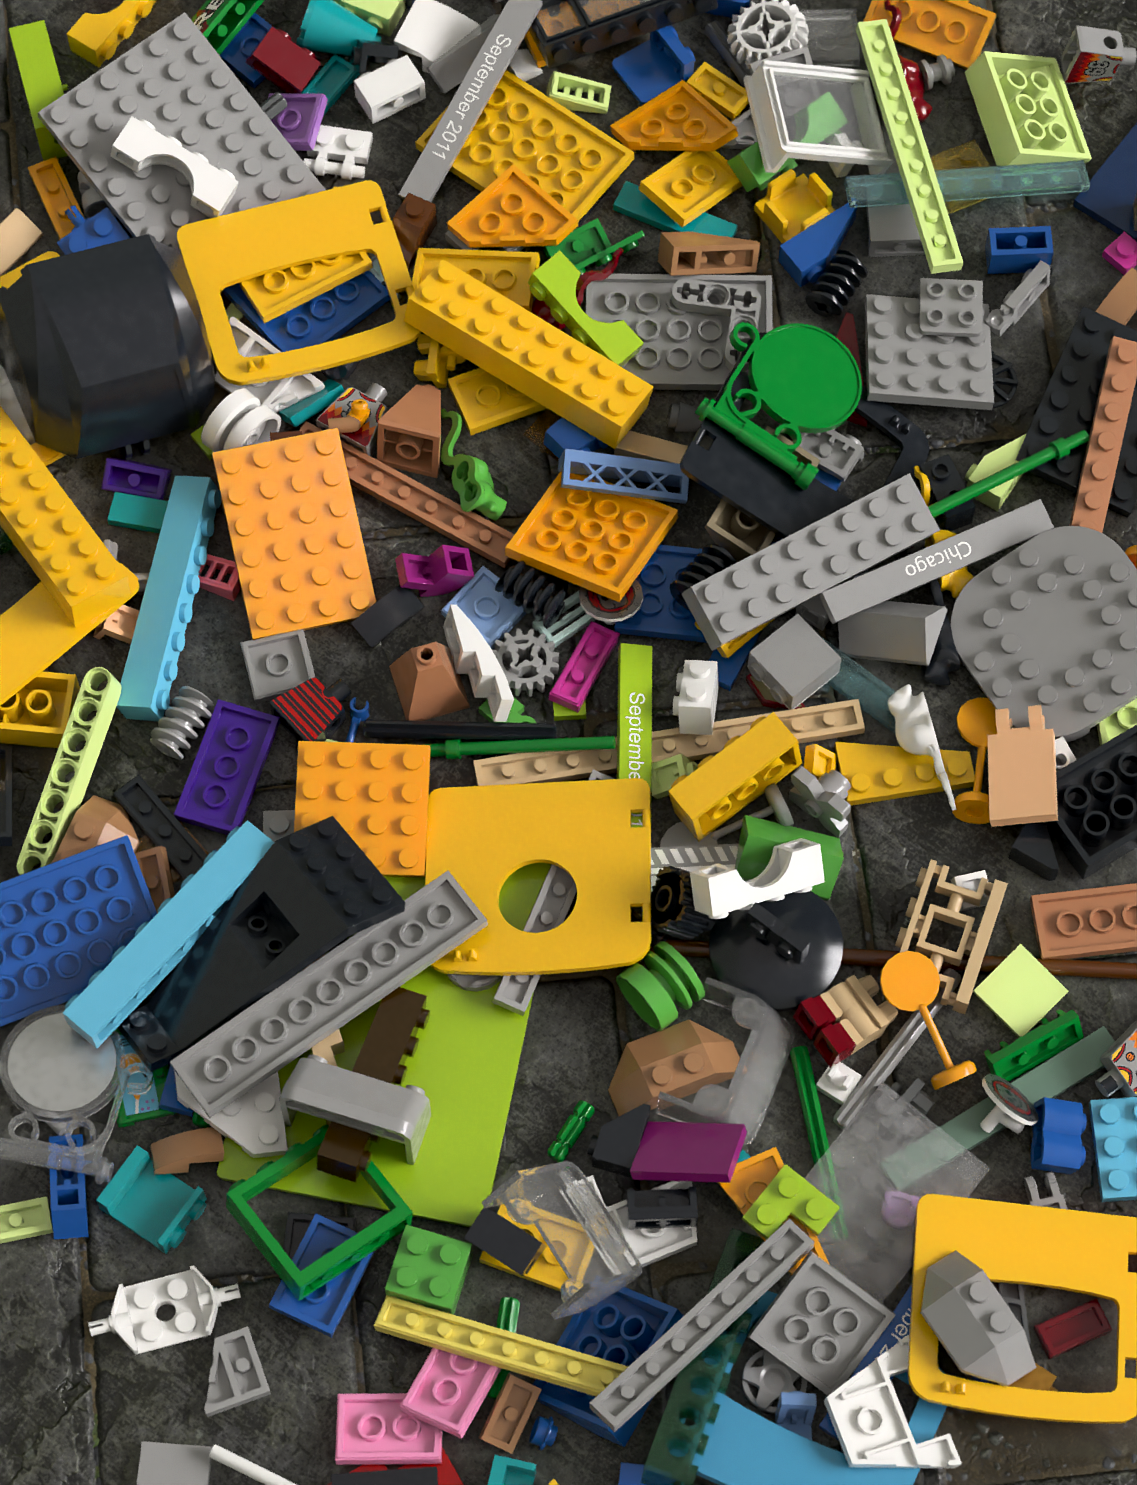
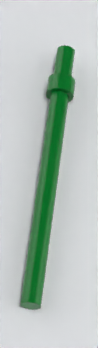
M1081 430L1065 439L1060 437L1050 442L1049 447L928 506L934 518L1053 458L1059 460L1069 455L1070 450L1088 442L1089 435L1085 430Z
M615 736L484 742H461L460 739L446 740V743L421 745H430V757L446 756L447 759H461L462 755L615 749L616 741Z

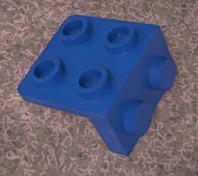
M672 25L650 32L649 40L615 58L612 61V68L637 101L644 105L680 81L684 80L686 82L694 74V63L696 60L692 50L688 46H683L679 41L676 30Z

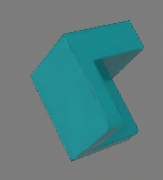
M494 1455L488 1485H533L536 1475V1464Z

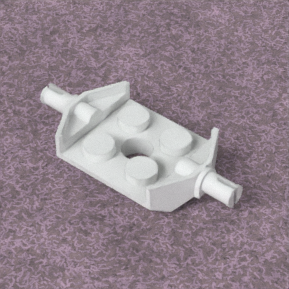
M192 1265L190 1266L191 1270L126 1287L123 1284H119L111 1315H108V1318L88 1322L91 1337L112 1331L137 1355L209 1336L212 1333L217 1310L221 1306V1302L241 1298L238 1283L219 1289L217 1287L213 1288L208 1280ZM172 1305L176 1312L171 1320L161 1321L156 1317L157 1310L161 1306Z

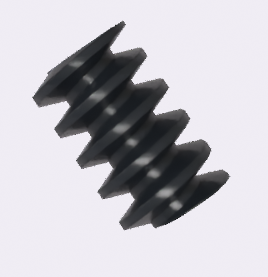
M838 249L836 255L830 260V264L825 267L823 274L819 276L817 283L811 288V292L806 295V304L814 313L820 316L828 317L830 314L841 315L843 312L842 306H846L849 303V297L853 296L856 292L855 288L860 287L862 283L861 278H866L868 274L867 268L851 252Z
M707 544L702 548V553L694 557V562L686 566V571L681 572L678 575V579L670 584L671 595L681 606L690 611L682 593L691 586L734 565L737 561L725 548L717 544Z
M520 561L516 566H511L498 580L495 591H503V597L508 600L513 599V604L517 607L523 606L525 613H533V619L538 622L543 621L544 627H551L565 608L563 600L566 592L561 590L554 595L553 592L556 584L553 582L544 588L543 585L546 577L543 575L533 580L536 570L531 568L524 573L523 570L526 565L524 561Z

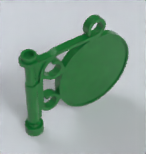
M746 322L739 323L733 328L729 336L732 347L739 352H744L748 346L739 339L737 332L747 333L752 343L726 383L723 394L716 406L713 407L716 400L713 398L709 400L705 397L696 409L695 414L699 416L698 419L700 421L707 417L734 435L737 440L791 475V478L795 480L794 484L805 491L819 469L810 463L798 462V457L792 454L801 444L802 437L800 432H827L842 425L850 417L861 397L862 380L859 367L851 352L839 339L816 326L802 323L786 324L769 331L760 340L759 332L752 324ZM750 357L748 378L751 389H741L732 398L731 388L733 382ZM739 398H746L752 403L753 409L739 412L733 401L736 402ZM761 407L771 418L781 424L772 435L749 420L757 414ZM780 433L789 434L793 439V444L787 445L777 439Z

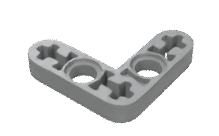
M693 279L678 280L673 285L671 293L672 303L677 309L730 317L724 360L727 369L731 371L736 363L735 356L737 350L730 343V333L737 324L742 322L750 323L758 329L761 295L756 289L746 286ZM683 291H689L688 299L682 298ZM699 292H703L702 302L698 301ZM713 293H719L724 296L725 301L715 305L710 303L707 298ZM730 296H734L733 306H729ZM745 299L751 300L749 307L743 306ZM738 335L739 339L744 343L751 339L749 335ZM748 362L743 366L742 373L748 371Z

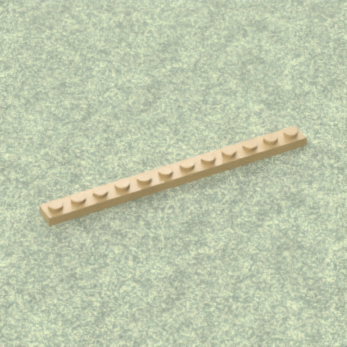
M859 699L774 712L795 736L798 744L863 734L865 731ZM771 713L716 721L713 725L712 735L680 734L679 728L652 732V763L678 754H683L692 761L701 760L710 755L715 756L724 749V745L728 740L737 735L742 736L750 730L751 724L761 716L767 717ZM617 737L615 738V749L516 753L473 760L477 786L564 782L589 778L593 769L605 775L617 773Z

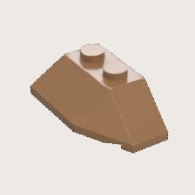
M93 795L76 811L52 863L128 835L135 853L140 843L126 811L117 803Z
M686 1020L662 1031L627 1043L609 1086L608 1093L618 1116H621L642 1104L651 1105L650 1110H653L746 1073V1070L733 1041L691 1020Z

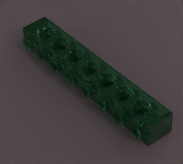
M731 1228L708 1293L763 1244L764 1241L760 1237ZM748 1309L725 1329L728 1334H720L678 1373L646 1460L640 1483L645 1485H693L699 1468L693 1465L696 1454L704 1455L710 1435L704 1434L707 1423L715 1424L721 1406L715 1403L718 1393L724 1395L726 1393L731 1374L726 1373L729 1362L736 1364L742 1344L737 1343L740 1333L747 1334L753 1316L747 1313ZM712 1358L717 1361V1364L709 1365L703 1359ZM701 1388L707 1394L697 1395L691 1389ZM683 1418L692 1419L696 1423V1425L687 1426L683 1424L680 1420ZM679 1449L685 1456H673L669 1450Z

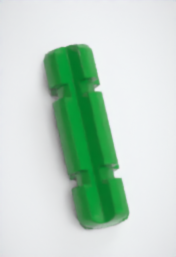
M578 1101L573 1109L574 1114H570L557 1134V1141H553L547 1150V1155L552 1160L558 1163H562L569 1153L568 1148L573 1147L586 1127L585 1121L589 1122L593 1116L594 1107L586 1101Z

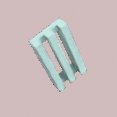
M579 591L563 601L565 602V608L562 614L580 602ZM580 606L547 629L543 626V621L538 622L536 620L532 622V627L540 635L544 633L547 643L553 641L556 648L596 619L585 614L558 634L552 636L585 613L584 609Z

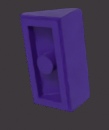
M109 457L106 458L101 489L164 500L172 469Z

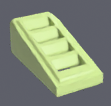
M553 71L547 85L546 96L571 111L606 114L609 106L611 85ZM570 91H575L574 96L569 95ZM582 92H587L586 99L582 98ZM594 93L600 94L599 102L593 101Z

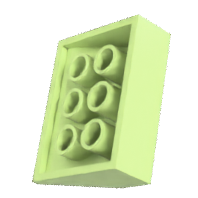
M984 51L964 72L999 174L1024 176L1087 163L1092 159L1056 58Z

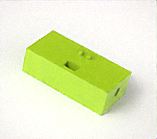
M41 20L8 28L43 161L53 157L61 158L68 156L38 118L39 111L63 96L64 91L68 90L67 84H61L45 21Z

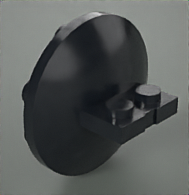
M812 891L788 893L784 895V899L779 901L755 902L750 910L737 909L729 912V915L725 918L716 919L709 936L710 961L717 979L734 998L759 1010L783 1012L797 1009L802 1001L811 996L815 998L823 994L831 986L841 965L843 937L840 925L833 911Z

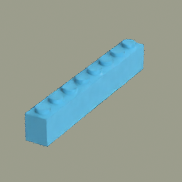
M175 476L120 683L122 690L116 707L126 719L159 721L164 716L165 710L169 707V693L172 681L176 679L178 672L177 661L180 652L185 646L184 634L186 626L192 618L194 595L199 591L200 567L206 563V549L209 537L214 533V518L216 510L220 507L222 501L220 490L210 477Z
M248 820L241 827H235L227 836L226 843L218 851L214 850L206 857L203 863L204 866L196 874H190L183 881L181 890L173 898H167L160 905L158 914L150 922H144L137 929L134 939L127 946H121L114 953L110 964L103 971L98 970L90 978L87 988L80 995L76 994L70 998L63 1011L67 1024L97 1049L184 958L274 844V841Z

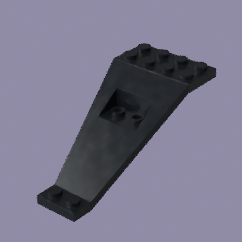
M334 816L289 834L274 842L145 1006L134 1010L117 1028L148 1070L153 1072L170 1064L171 1060L280 987L347 937L404 912L405 901Z

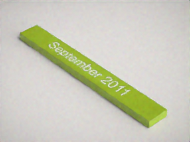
M620 643L618 647L617 779L641 778L647 781L651 791L652 646ZM631 813V828L642 827V813Z

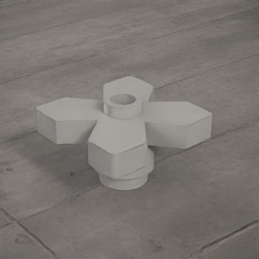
M800 765L791 776V782L794 787L789 791V799L803 811H807L813 817L818 818L823 827L839 838L848 828V821L845 818L850 813L851 805L844 799L848 796V790L851 788L849 781L840 772L833 769L829 773H823L817 780L812 773Z

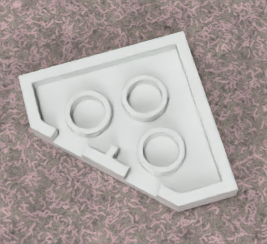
M174 1070L177 1101L187 1108L190 1107L215 1130L225 1137L228 1136L241 1146L242 1150L252 1158L285 1155L288 1149L284 1119L279 1102L281 1093L278 1071L209 1118Z

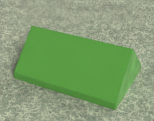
M744 815L735 869L744 881H748L760 875L767 867L774 846L800 838L819 843L825 882L812 886L811 891L822 900L828 901L844 857L840 839L837 837Z

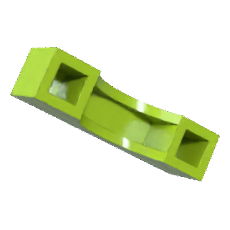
M558 251L532 273L528 281L531 293L539 301L543 300L549 306L554 319L560 324H565L572 332L571 335L574 339L622 367L640 351L644 342L624 320L604 323L596 321L584 313L576 298V284L581 273L561 251Z

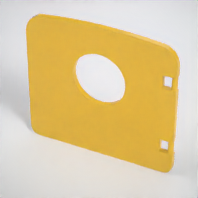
M641 778L447 787L433 790L429 795L425 886L446 871H449L487 919L488 926L431 964L432 968L444 974L542 975L630 966L642 960L648 953L651 945V791L647 781ZM631 813H642V827L631 828ZM533 863H549L565 870L575 882L577 888L575 907L570 916L554 929L539 933L521 931L510 925L500 912L499 894L506 879L519 868ZM631 907H642L643 922H631Z

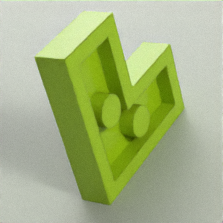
M785 1164L745 1213L742 1220L765 1239H768L782 1226L791 1214L814 1234L819 1236L840 1207Z

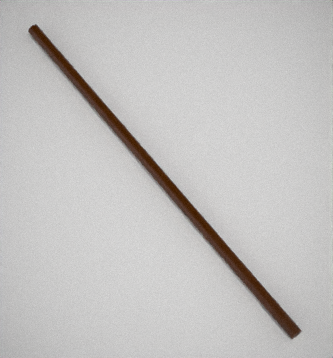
M667 939L666 941L683 957L710 958L709 941ZM650 946V949H649V951H651V952H653V953H654V951H653V950H654V949H653V947H652V946ZM843 948L841 965L884 967L887 960L900 953V951ZM963 954L960 966L943 961L941 970L951 968L955 971H965L970 956ZM984 955L979 972H993L1008 956ZM1036 958L1053 976L1137 980V963L1066 959L1042 960L1041 958Z

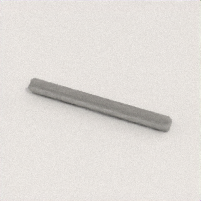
M948 968L943 975L955 978L951 992H954L960 984L962 977L955 970ZM939 987V992L934 1001L927 1006L932 1019L943 1006L940 1002L945 990L944 988ZM919 1010L913 1012L834 1115L833 1122L841 1129H849L875 1095L877 1087L885 1082L927 1027Z

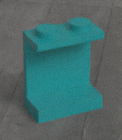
M138 1145L96 1199L100 1210L165 1254H167L171 1247L175 1249L179 1246L186 1235L184 1229L192 1219L196 1221L202 1215L207 1205L205 1203L206 1196L204 1190L199 1186L194 1190L172 1174L154 1175L153 1163L149 1153Z

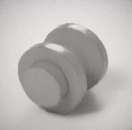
M942 54L937 56L936 63L928 64L926 60L918 62L919 69L924 77V88L926 90L932 89L933 82L940 80L944 85L951 84L952 77L955 76V68L951 59H946L945 55Z

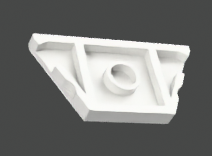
M232 316L230 318L229 324L241 356L254 357L281 352ZM218 371L215 376L217 384L230 394L244 388L260 400V406L265 405L275 413L322 391L325 387L323 382L311 373L242 386L228 383L221 378Z

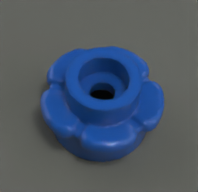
M538 1416L534 1422L529 1443L539 1446L538 1450H543L545 1445L551 1447L555 1441L558 1426L553 1425V1417L550 1416L546 1419Z

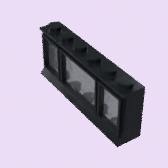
M541 0L543 5L530 26L529 32L550 69L718 8L717 0Z

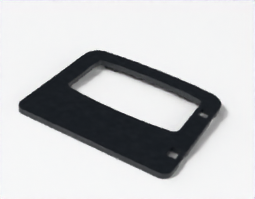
M761 332V333H759L760 340H761V339L763 338V336L766 335L768 332ZM751 339L746 343L748 345L744 352L740 353L733 369L718 392L713 407L716 406L721 398L726 383L752 343ZM741 371L733 382L731 388L732 398L741 389H751L748 376ZM862 386L861 397L854 411L880 429L900 447V454L882 487L909 473L915 482L914 466H920L925 463L929 453L928 439L918 426L888 403L867 401V389ZM739 398L736 402L733 401L738 411L745 398ZM707 417L700 424L698 431L680 461V469L683 474L783 539L855 502L815 478L804 491L794 484L795 480L791 478V475L737 440L734 435ZM705 434L713 439L708 450L699 445ZM866 570V571H864V572H862V573H860V574H858V575H856V576H854V577H852V578H850V579H848V580L850 581V580H852V579H854V578H857V577H859V576H861V575H864V574H866V573L868 572V570Z

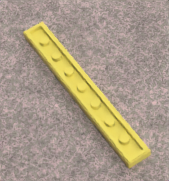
M386 1295L374 1323L376 1331L592 1396L599 1395L628 1368L625 1365Z

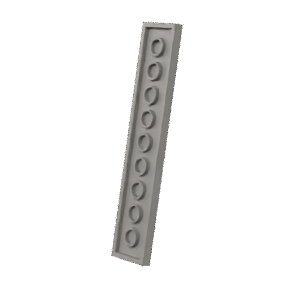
M446 871L404 900V912L356 933L170 1061L172 1068L209 1118L488 926L487 919L449 871Z

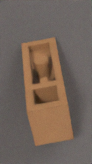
M690 231L661 232L658 262L670 276L757 272L760 243L753 240Z

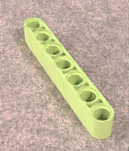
M103 667L90 669L81 684L17 860L16 867L20 875L32 871L36 864L41 863V867L52 863L76 811L81 806L122 690L119 681ZM108 681L103 690L97 691L98 686L102 682ZM97 711L95 718L86 721L87 716L91 712ZM86 741L84 748L81 751L75 752L77 745L80 742ZM75 771L74 777L65 783L66 775ZM60 802H64L62 809L57 813H53L55 806ZM52 832L51 840L42 844L44 836Z

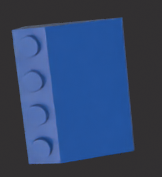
M596 1276L556 1345L629 1367L683 1317V1314L675 1307ZM536 1379L533 1383L534 1386L542 1389L537 1399L538 1402L594 1434L623 1447L626 1446L653 1399L652 1397L614 1432L590 1409V1402L596 1396Z

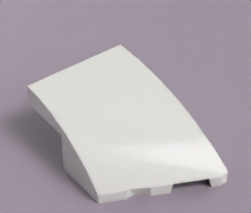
M415 0L394 40V44L399 46V49L421 57L423 71L429 73L426 69L428 66L476 29L479 24L435 0Z

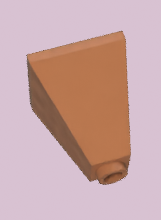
M428 384L423 386L415 385L379 419L377 460L392 468L438 478L441 443V390Z
M432 642L411 648L389 666L406 720L424 721L470 708L460 674H457L455 671L449 647L438 642Z

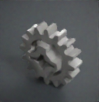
M519 628L516 630V636L514 637L507 632L504 633V642L496 640L495 650H492L506 676L509 687L515 689V696H519L521 690H526L527 695L531 697L535 688L541 693L545 692V683L553 685L554 675H558L559 652H554L555 643L553 641L545 643L546 635L544 633L539 635L538 638L535 637L533 629H530L527 635H523ZM540 654L544 657L546 665H544L543 660L539 658ZM503 660L506 661V665L509 667L508 671L503 665Z

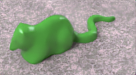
M443 408L441 416L444 419L451 418L452 427L442 447L441 461L446 466L454 467L452 484L454 490L460 495L461 508L464 512L478 510L486 517L496 521L504 512L507 502L495 494L491 474L483 460L464 454L453 456V448L462 429V417L455 411L447 412Z

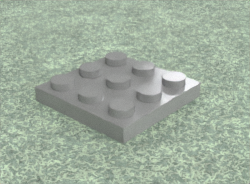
M810 1251L748 1333V1336L829 1396L847 1381L896 1315L869 1293Z

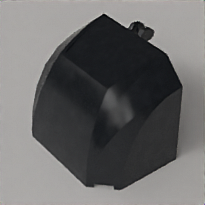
M145 234L28 264L20 270L22 276L8 289L3 286L0 288V360L36 443L75 459L121 448L124 460H129L133 456L131 444L138 443L140 453L147 455L151 451L149 439L197 426L215 394L214 369L200 306L188 271L176 245L170 243L167 246L157 242L154 236Z

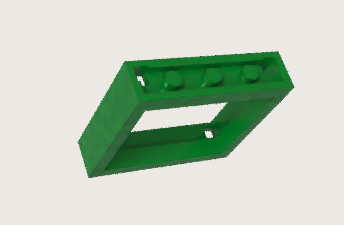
M328 1124L320 1127L315 1131L312 1138L303 1144L298 1142L292 1145L285 1152V1155L277 1161L264 1163L254 1176L247 1180L241 1179L235 1182L229 1188L226 1195V1208L298 1301L404 1232L406 1224L411 1226L412 1210L371 1160L367 1171H360V1174L388 1207L390 1212L302 1271L297 1268L248 1205L247 1201L315 1158L328 1130Z

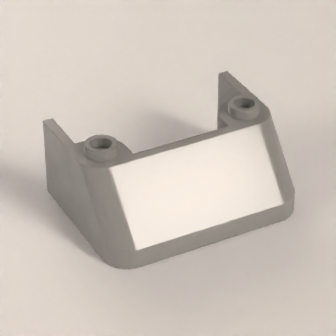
M308 1055V1058H301L298 1061L279 1098L286 1126L292 1127L297 1111L403 1143L405 1144L407 1163L414 1165L431 1117L430 1100L425 1096L423 1089L413 1085H406L404 1088L327 1064L328 1061L317 1055Z

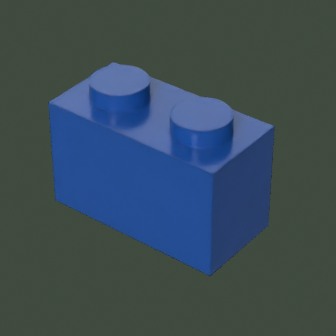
M1051 226L989 228L985 245L987 273H1026L1028 269H1034L1041 260L1051 266L1054 253Z

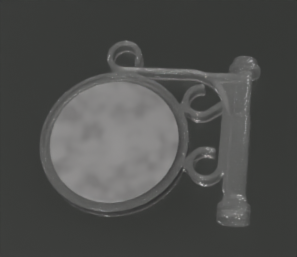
M66 1005L41 1009L24 1018L13 1028L6 1038L0 1053V1078L3 1088L10 1101L23 1112L13 1117L8 1124L11 1140L0 1137V1158L54 1170L63 1169L95 1176L96 1184L110 1182L114 1163L108 1161V1158L103 1157L102 1154L106 1142L112 1134L126 1086L130 1094H145L153 1085L152 1072L143 1063H133L126 1067L124 1047L116 1030L96 1049L67 1024L63 1015ZM141 1072L147 1076L146 1081L141 1085L127 1084L129 1077L134 1073ZM115 1096L103 1133L96 1139L97 1133L94 1123L87 1119V1117L104 1108ZM37 1120L48 1123H68L65 1127V1137L69 1147L37 1140L40 1134ZM23 1123L31 1124L33 1126L31 1132L32 1139L17 1136L15 1134L16 1127ZM78 1127L88 1128L93 1142L85 1146L76 1147L71 1137L73 1130Z

